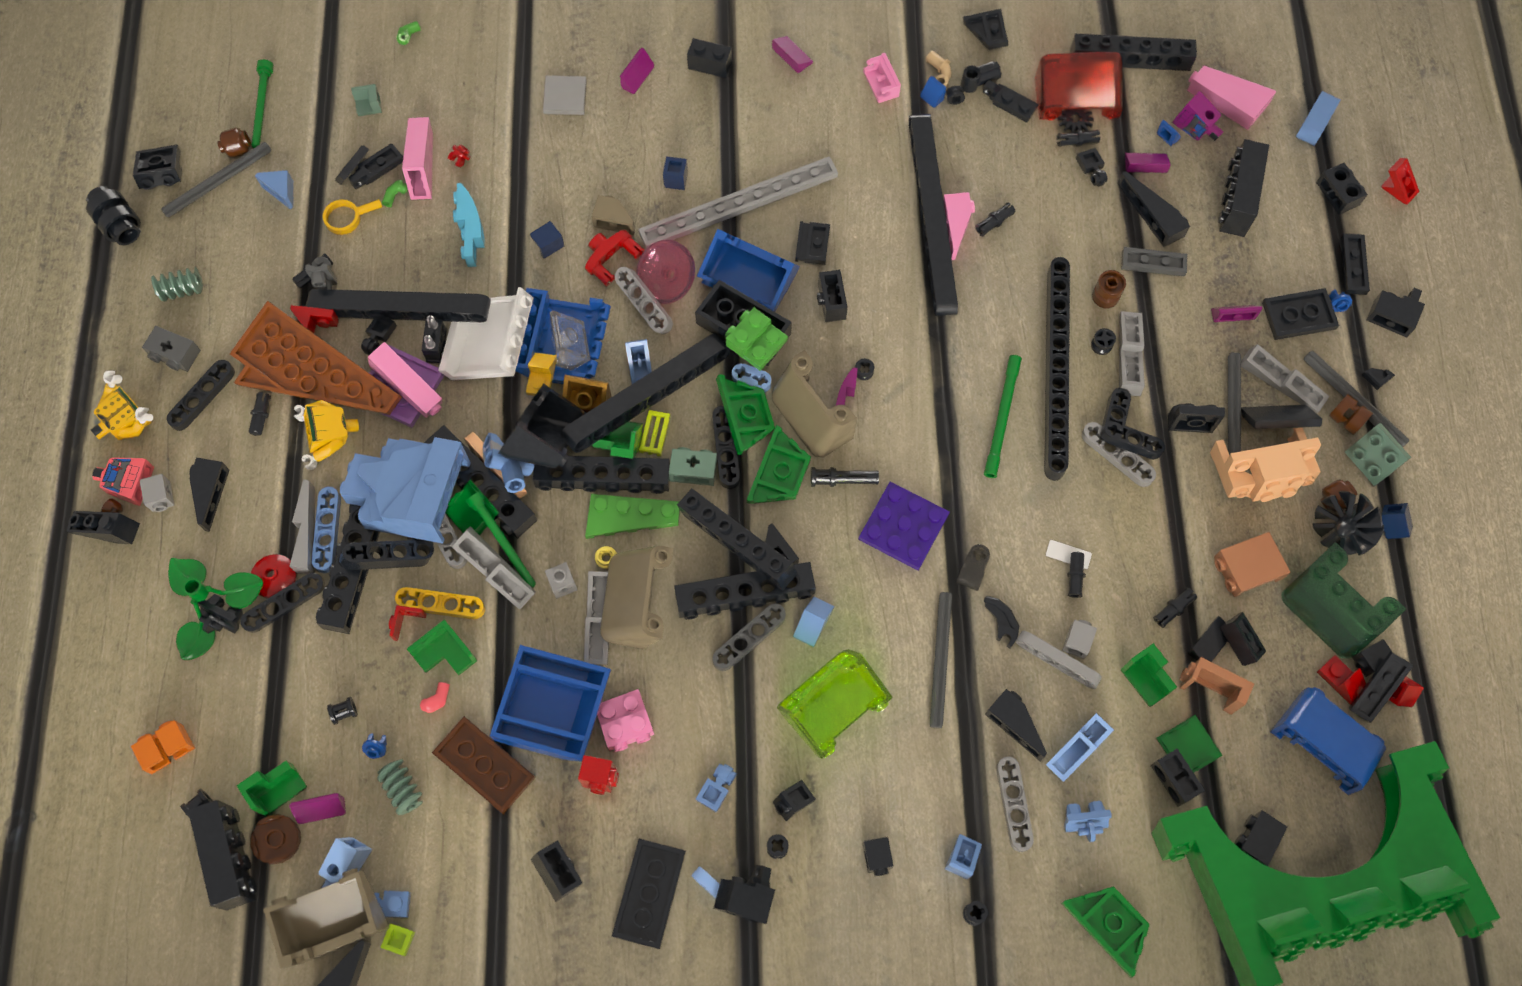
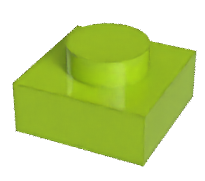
M390 923L380 948L406 956L415 932Z

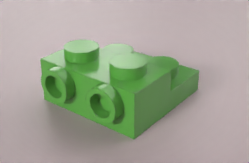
M753 308L750 312L748 310L744 311L739 319L741 322L736 327L732 325L727 330L725 335L726 346L761 371L788 341V336L773 326L771 319L756 308Z

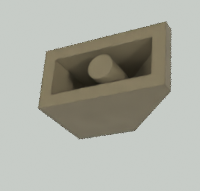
M598 195L592 213L593 226L616 232L626 230L631 235H634V221L619 199L610 195Z

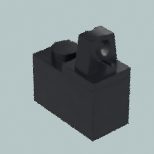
M1414 287L1408 294V297L1403 296L1402 298L1394 293L1382 290L1374 300L1366 321L1407 338L1415 330L1425 306L1424 303L1419 302L1422 290Z
M755 865L753 874L748 881L736 876H732L731 880L721 879L713 909L751 922L767 924L775 889L770 888L769 882L772 869L763 865Z

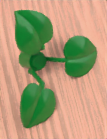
M171 558L169 562L168 577L171 589L177 595L189 596L191 598V604L194 606L199 619L202 613L198 602L205 600L209 592L222 596L226 595L225 600L230 607L241 609L255 601L263 586V580L259 576L240 572L227 577L224 581L225 591H221L211 586H206L203 583L206 579L207 570L200 561ZM200 621L199 624L197 622H189L183 625L176 636V645L180 658L182 660H191L205 654L215 641V630L211 633L204 632V623Z

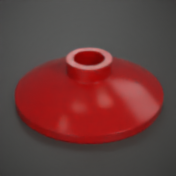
M272 554L261 558L254 565L251 574H255L263 580V586L258 595L270 598L296 582L297 573L290 567L291 560L279 554ZM270 571H274L273 576H267Z

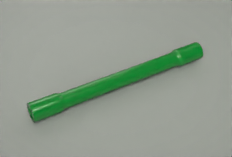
M1010 355L1008 359L999 411L984 470V476L988 478H996L998 474L1004 435L1016 379L1019 375L1022 358L1018 355Z

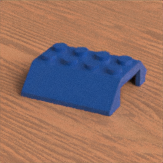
M526 288V292L533 297V302L515 371L529 378L530 370L528 363L536 352L557 356L552 383L564 384L565 374L586 379L595 377L598 362L594 360L599 359L602 348L600 340L604 339L607 323L604 321L608 320L611 306L605 304L603 299L590 298V305L553 300L549 298L548 291Z

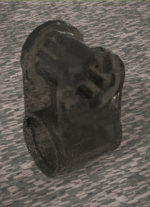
M977 544L970 549L956 583L976 591L979 590L990 558V552L986 546ZM976 553L980 554V560H976Z

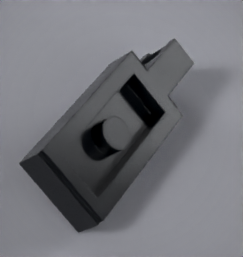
M990 80L984 85L983 93L990 97L989 99L993 101V105L1026 123L1038 108V103L1005 85L1003 86Z
M389 144L359 163L355 173L349 176L348 179L355 189L365 184L368 185L402 164L404 156L393 144Z

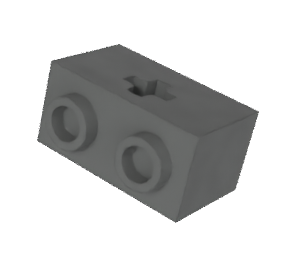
M158 326L154 327L142 346L150 360L156 363L162 361L173 370L178 371L181 369L186 372L189 371L201 351L194 341Z

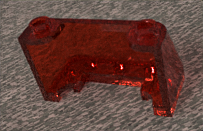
M1116 52L1055 53L1043 56L1040 59L1035 76L1039 120H1054L1065 109H1101L1102 115L1108 119L1120 118L1122 113L1121 55Z

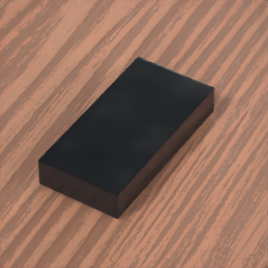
M361 145L335 178L337 183L342 185L369 151L366 146Z

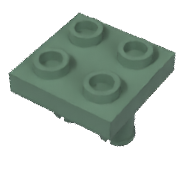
M1381 423L1345 451L1347 456L1374 486L1412 458Z

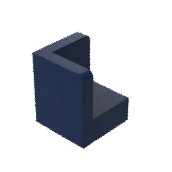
M666 156L663 170L664 187L685 190L688 176L687 159Z
M551 221L530 233L531 238L539 247L543 259L565 246L562 235Z
M1408 503L1384 505L1381 515L1386 538L1410 537L1413 524Z

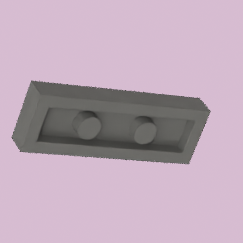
M1124 247L1122 250L1121 269L1185 277L1188 254Z

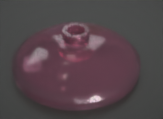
M661 240L653 243L643 252L637 264L636 274L660 304H671L683 298L690 290L695 278V263L692 254L684 245L673 240Z

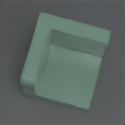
M375 84L351 88L358 116L382 113L380 95Z

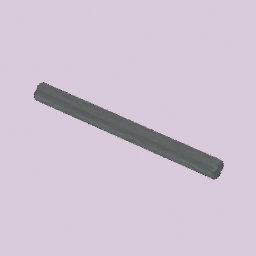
M266 142L261 143L162 207V212L168 218L270 153V146Z
M1310 351L1304 357V360L1343 397L1349 394L1358 401L1359 407L1365 406L1373 412L1372 416L1368 419L1373 425L1376 426L1381 423L1402 447L1409 442L1407 436L1316 352Z
M1235 352L1228 355L1229 455L1241 452V354Z
M949 592L940 593L930 714V727L937 729L942 728L944 719L952 594Z

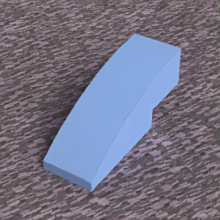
M1096 713L1046 765L1064 782L1114 729Z

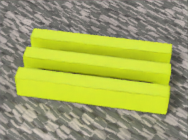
M648 410L639 448L640 453L647 452L650 455H662L671 417L669 413ZM656 416L650 446L646 447L652 418ZM661 418H664L658 448H654Z

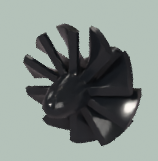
M1339 491L1347 510L1341 508L1335 495L1324 498L1322 502L1336 510L1339 515H1334L1321 506H1317L1315 519H1332L1335 521L1334 523H1313V529L1320 537H1323L1333 529L1335 530L1320 542L1323 546L1338 550V555L1342 556L1357 553L1358 555H1363L1376 546L1384 531L1382 515L1378 506L1374 508L1371 501L1361 493L1358 503L1354 504L1356 495L1347 491Z

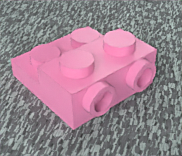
M639 689L601 702L597 716L609 751L619 752L628 748V744L636 741L637 744L644 743L651 739L650 736L654 735Z

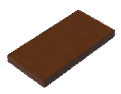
M465 716L432 752L503 815L536 778Z

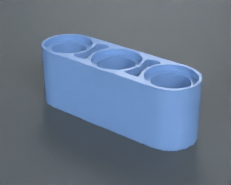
M1322 91L1296 137L1315 146L1337 108L1340 99Z

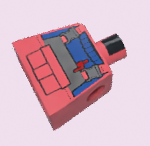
M110 458L106 469L96 467L93 470L92 477L93 480L101 481L100 488L107 494L140 506L143 500L140 480L151 477L154 466L143 458Z

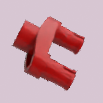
M621 230L608 239L602 233H598L588 245L594 253L587 261L585 270L590 275H595L607 287L614 281L615 276L603 264L620 248L627 250L634 259H638V255L641 256L645 249L632 239V235L626 230Z

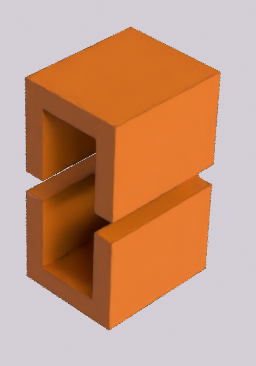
M175 720L163 723L155 731V734H145L138 738L135 744L131 745L142 770L150 774H154L169 765L171 761L168 756L172 755L177 760L195 749L183 724Z

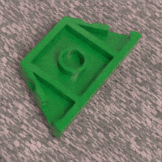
M720 374L716 378L737 454L741 455L772 433L775 425L764 389L749 386L739 380L737 382L727 380L725 375Z
M778 425L774 429L746 501L748 504L796 499L810 464L811 456L800 449L798 444L792 438L790 439Z
M1114 886L1068 899L1061 903L1130 978L1136 974L1135 969L1139 955L1142 953L1144 938L1147 936L1150 924Z

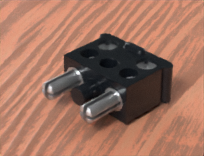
M429 315L425 321L422 353L427 363H440L446 344L447 328H445L442 320L434 319L432 315Z

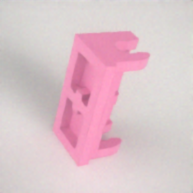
M886 53L867 60V64L871 66L865 67L863 72L878 103L899 97L901 84Z

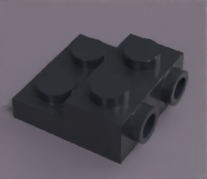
M178 144L136 151L133 177L139 189L150 190L156 186H172L177 182H181L182 168L179 163L181 151Z
M1191 403L1173 406L1168 413V431L1213 433L1225 417V407H1217L1216 405L1195 406Z

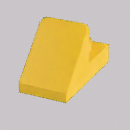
M535 352L528 363L530 374L526 389L527 395L535 396L543 383L551 388L557 361L556 355Z

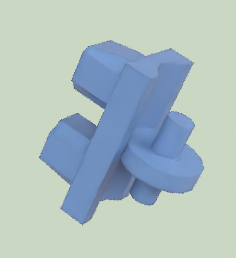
M1101 801L1089 803V812L1081 813L1079 804H1068L1064 823L1066 833L1078 831L1079 836L1086 835L1089 842H1095L1096 834H1102L1103 828L1109 827V819L1112 817L1111 811L1105 810Z

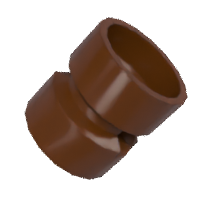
M1115 270L1103 272L1092 293L1094 303L1104 309L1115 307L1125 290V277Z
M1347 394L1329 414V417L1337 423H1344V428L1352 435H1355L1372 416L1373 412L1365 406L1359 407L1358 401ZM1350 408L1354 413L1347 418L1343 414Z

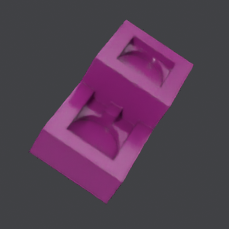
M852 368L844 379L838 393L836 406L845 405L846 396L854 397L858 368Z

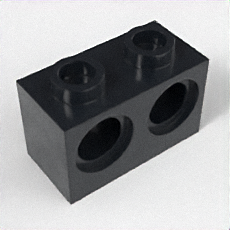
M1345 162L1324 171L1316 182L1339 215L1360 206L1368 195L1365 188L1358 182L1352 170L1347 167Z
M1178 749L1150 765L1177 807L1205 791Z

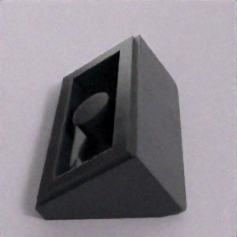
M1243 612L1237 614L1220 627L1243 666L1256 663L1265 654L1266 649Z
M1220 616L1213 620L1188 652L1194 659L1198 660L1202 657L1212 662L1228 642L1220 629L1222 624L1225 623Z

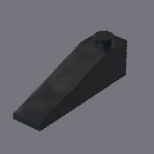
M1123 172L1118 182L1119 187L1161 245L1166 247L1184 238L1190 228L1187 218L1128 172Z

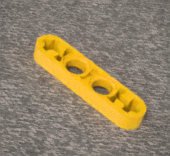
M409 587L399 589L395 595L397 605L420 608L429 614L479 619L485 613L484 603L475 596ZM409 594L412 599H418V602L407 600L406 604H404L401 598ZM432 596L435 598L433 606H423V601L426 597ZM451 599L456 600L458 605L454 610L449 611L445 608L447 601ZM462 601L469 607H473L474 603H476L479 609L472 613L469 608L463 607Z

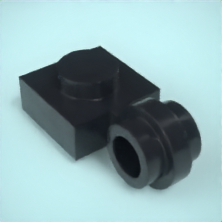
M1093 148L1077 153L1076 160L1084 174L1092 172L1090 175L1092 184L1098 187L1103 186L1108 178L1106 172L1100 170L1103 169L1105 163L1097 149Z
M379 317L373 319L366 329V333L370 338H365L361 344V349L365 354L370 355L380 346L378 340L387 342L397 327L395 321L379 319Z

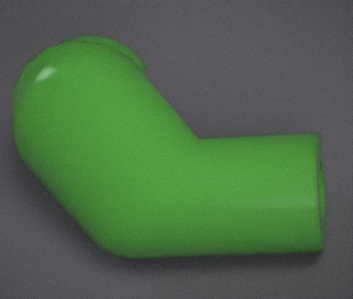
M414 21L399 28L396 37L399 44H408L411 35L421 30L418 22Z
M397 180L386 189L382 204L386 207H392L396 194L398 192L401 194L407 192V184L403 180Z

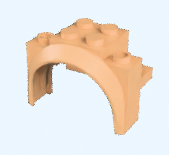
M1293 428L1294 433L1287 439L1288 443L1235 452L1229 455L1224 440H1218L1215 442L1210 454L1228 498L1249 497L1252 499V502L1260 500L1267 502L1282 496L1283 498L1292 497L1300 486H1308L1315 482L1321 472L1315 459V454L1321 447L1319 438L1307 439L1303 428ZM1250 468L1252 475L1245 472V470Z

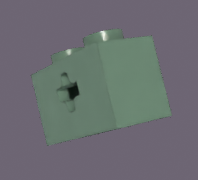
M686 447L672 449L669 468L670 482L714 486L717 453L706 449L691 451Z

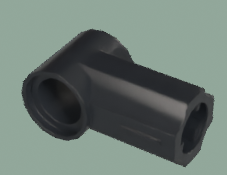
M992 61L979 67L973 65L965 67L960 86L964 88V92L973 93L977 90L978 86L986 84L988 80L1000 79L1002 75L998 62Z

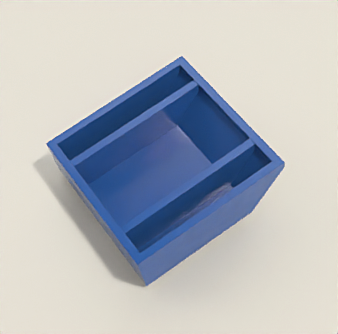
M520 645L490 737L499 743L554 758L582 762L611 669Z

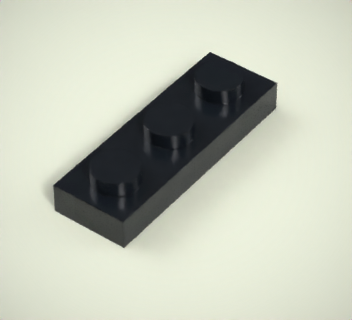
M1343 234L1341 236L1345 294L1367 295L1370 287L1365 235Z
M1390 651L1349 709L1372 723L1413 668L1412 663Z

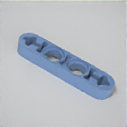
M333 487L321 489L317 500L312 565L320 573H328L331 565L335 564L341 496ZM329 494H332L334 496V498L330 499L329 505L331 506V508H328V502L325 499L329 497ZM326 514L333 515V521L329 524L322 523V518ZM323 536H331V542L328 545H320V539ZM321 551L325 552V558L328 560V562L324 563L323 567L319 564V562L323 561L324 555Z

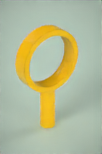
M380 199L356 207L351 201L336 200L325 208L323 221L330 232L345 235L358 227L360 215L382 208ZM339 207H349L355 211V218L351 224L346 227L336 228L328 223V217L333 210Z

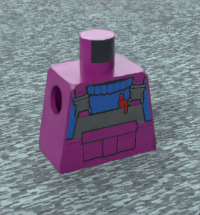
M1201 91L1186 104L1172 121L1174 125L1195 140H1200L1206 133L1216 141L1223 133L1215 124L1221 117V113Z

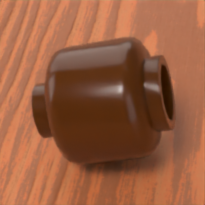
M238 127L221 132L219 136L220 141H217L221 153H226L231 158L248 153L249 146H251V140L245 130L242 131Z
M1338 479L1322 489L1323 498L1320 500L1327 510L1332 509L1337 512L1322 502L1324 498L1330 495L1336 496L1343 510L1346 509V506L1339 491H1347L1356 496L1358 495L1356 489L1348 480Z

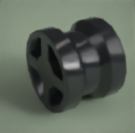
M1107 328L1099 329L1091 341L1092 350L1098 355L1108 354L1116 342L1115 333Z

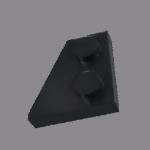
M1001 9L963 17L964 25L988 50L1008 46Z

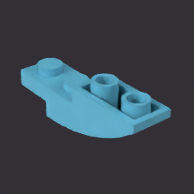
M457 183V191L453 192L454 204H456V210H453L454 223H458L461 237L464 241V246H461V257L466 260L468 267H476L477 248H485L483 227L472 197L462 183Z

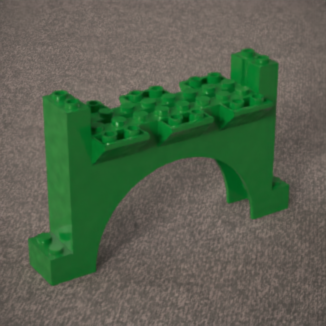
M1436 741L1391 753L1389 757L1392 764L1375 769L1381 784L1385 803L1383 833L1376 851L1370 860L1357 869L1344 874L1329 877H1303L1270 868L1239 849L1220 829L1207 806L1159 820L1151 834L1162 861L1171 859V862H1175L1185 858L1186 855L1240 986H1280L1284 982L1275 962L1282 959L1284 963L1294 961L1311 947L1314 950H1320L1328 946L1330 949H1335L1345 945L1344 942L1351 939L1354 943L1367 939L1368 935L1375 933V929L1384 927L1385 930L1399 926L1400 929L1414 925V922L1421 919L1422 922H1427L1437 918V915L1446 912L1458 937L1468 935L1469 939L1481 936L1484 934V931L1494 928L1492 923L1499 920L1500 916L1433 787L1435 786L1434 782L1442 779V774L1449 769Z

